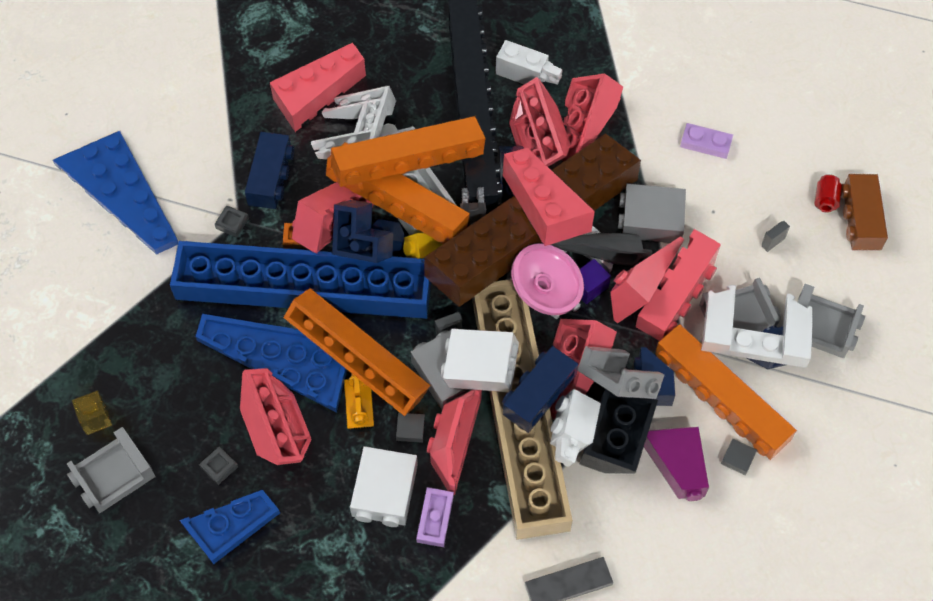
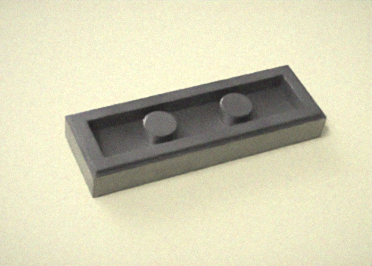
M604 557L525 582L530 601H565L613 585V580Z

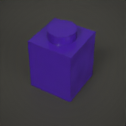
M595 259L579 269L584 282L581 300L585 304H588L607 290L610 284L611 275Z

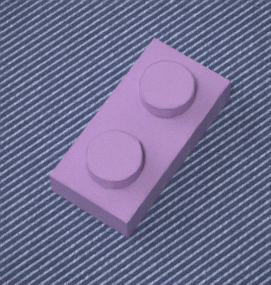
M687 123L680 147L727 159L733 134Z
M427 487L416 539L417 543L444 547L454 492Z

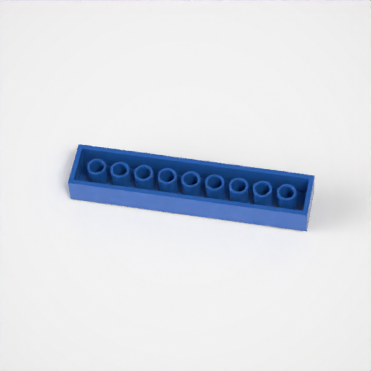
M179 241L170 287L175 300L289 308L296 297L311 288L339 312L427 319L431 282L424 277L425 259L391 257L374 263L332 255V252L324 251L314 253L311 250Z

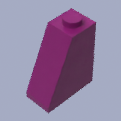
M699 427L649 431L644 448L677 498L686 499L687 501H698L705 497L709 484Z

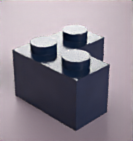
M347 200L334 204L332 255L374 263L392 257L393 232L371 228L372 203Z

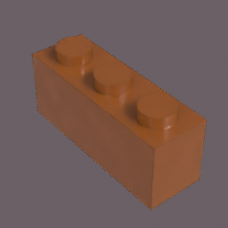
M848 174L841 190V198H845L843 215L844 219L848 220L847 240L851 241L852 250H882L888 235L878 174Z

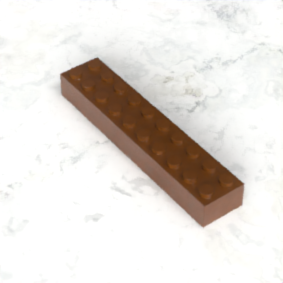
M605 133L552 171L595 211L626 189L627 184H633L638 180L641 159ZM513 196L426 255L424 277L460 307L511 271L513 261L520 251L527 246L543 243L518 200Z

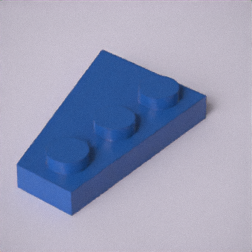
M260 490L233 500L226 506L215 510L214 508L206 510L204 514L193 518L187 517L180 520V522L210 561L215 564L279 515L280 511L267 494Z

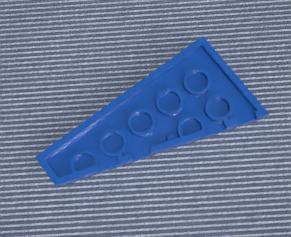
M120 131L53 159L56 167L60 170L62 169L73 182L79 184L90 197L107 212L113 214L124 227L130 229L156 255L178 245L179 242Z
M202 314L196 334L198 342L251 369L268 368L273 373L272 376L280 380L286 387L337 413L347 369L298 329Z

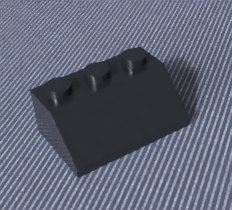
M604 389L600 400L601 404L593 443L584 448L579 464L602 473L635 474L658 400L618 397L609 390Z

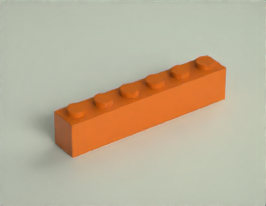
M473 116L331 148V166L340 187L355 185L360 182L378 180L395 174H404L417 169H426L439 164L452 163L457 160L483 155L485 136L476 117Z
M330 155L327 158L326 176L338 183L331 166ZM402 174L344 186L442 244L465 230L468 225L469 212Z
M311 288L292 301L283 317L403 416H406L421 401L431 386Z
M680 324L658 342L655 352L657 357L675 372L677 378L682 383H687L700 400L708 402L721 419H726L739 436L747 438L760 455L766 456L771 460L793 439L797 430L711 352L701 351L702 344Z

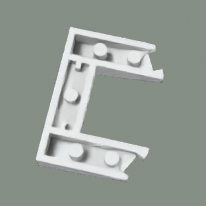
M390 86L335 97L334 101L339 106L330 109L324 108L322 111L323 117L358 119L354 133L311 141L313 149L320 150L315 152L317 158L327 160L331 155V148L341 146L344 142L351 144L380 137L385 117L392 115L396 103Z
M736 285L727 286L726 291L714 293L710 290L708 292L701 351L803 368L807 367L811 359L812 347L811 306L808 308L794 301L795 296L787 293L783 335L733 327Z

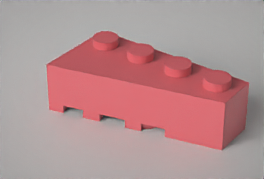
M353 43L346 45L270 82L273 100L296 132L301 128L302 123L307 119H313L317 115V111L325 105L329 106L334 102V98L341 92L345 93L366 76L365 61Z
M528 148L504 154L503 177L544 246L592 232L595 211Z
M337 182L298 201L296 217L292 224L294 228L292 239L312 252L318 253L333 240L334 204L347 200L371 202L344 186L340 187Z
M696 229L689 236L688 248L682 247L673 265L674 270L669 268L665 273L659 286L662 289L657 288L649 303L643 307L638 315L636 328L658 341H661L678 326L676 322L678 318L686 316L691 308L689 303L692 298L697 299L704 289L702 284L706 279L710 281L717 270L714 264L721 244Z

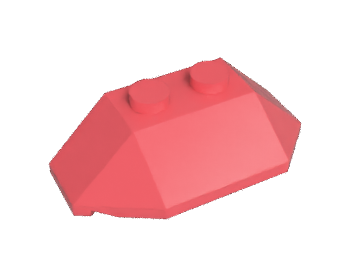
M536 77L517 89V98L513 105L509 124L516 146L528 148L548 167L566 157L571 144L558 106L541 80Z
M268 368L244 370L242 373L240 411L256 454L276 465L301 462L312 439L294 394L280 380L273 377V373Z
M471 390L445 404L442 414L437 413L434 429H437L435 438L430 437L427 453H430L431 464L446 489L454 492V495L479 410L482 390Z

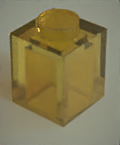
M98 390L72 400L78 421L86 435L112 426L106 405Z

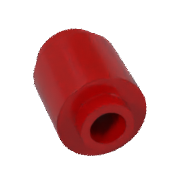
M824 175L817 182L814 204L822 212H832L840 206L842 184L837 176Z

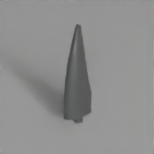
M591 233L551 244L564 251L593 257L611 264L635 266L640 259H646L652 255V250L643 249L641 238L637 234Z

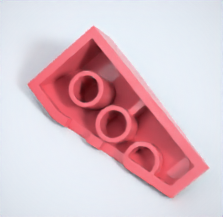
M605 73L572 78L565 99L568 115L564 117L563 123L567 126L566 132L571 146L566 157L561 159L563 162L594 142L617 109L623 86Z
M681 236L630 270H622L615 277L614 282L616 284L610 293L613 318L616 323H619L649 303L684 241Z
M560 319L553 346L577 362L579 367L585 346L612 348L617 331L597 320ZM577 371L576 377L550 407L551 418L554 420L556 418L557 410L555 406L561 396H566L573 389L586 395L594 381Z

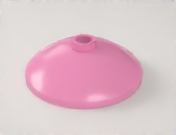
M533 244L520 251L513 261L511 269L513 285L521 299L534 310L547 315H562L571 311L580 302L584 291L582 274L574 260L561 249L552 245Z

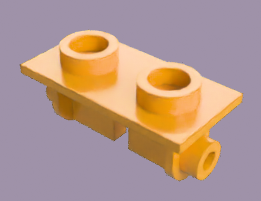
M351 374L349 379L344 380L347 428L374 426L371 389Z

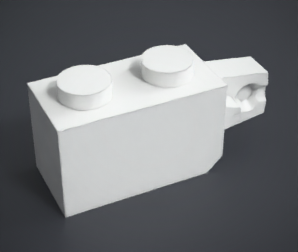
M505 40L496 57V74L522 84H526L538 77L541 82L546 81L558 85L562 77V69L548 61L549 55Z
M575 389L566 396H561L555 406L557 410L556 418L550 428L552 432L550 444L556 447L555 460L568 467L575 463L577 455L581 450L593 443L601 404Z

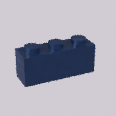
M260 132L245 189L248 206L277 209L278 201H282L284 196L283 181L287 180L289 176L288 161L292 160L294 156V145H291L289 135Z
M554 346L547 353L543 351L535 361L536 366L531 372L527 370L518 382L520 385L515 391L510 390L502 401L503 415L527 433L533 429L577 375L578 363Z

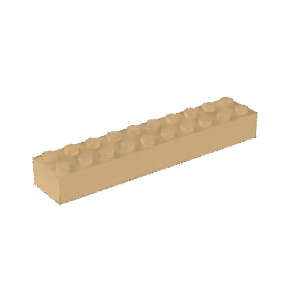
M510 279L492 283L472 298L478 330L513 332L519 342L511 389L515 391L520 385L518 382L527 370L531 372L536 366L535 361L539 354L529 305L518 295L513 281ZM489 391L516 540L570 532L573 520L561 463L555 460L556 447L550 444L552 436L550 431L552 425L550 408L533 429L527 433L503 415L502 401L508 392Z

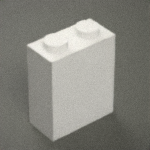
M452 329L450 338L446 340L445 349L447 357L446 363H443L441 366V377L449 388L509 392L512 389L519 342L513 332Z
M363 447L350 505L352 517L367 523L372 520L381 521L389 527L406 525L418 466L417 455Z

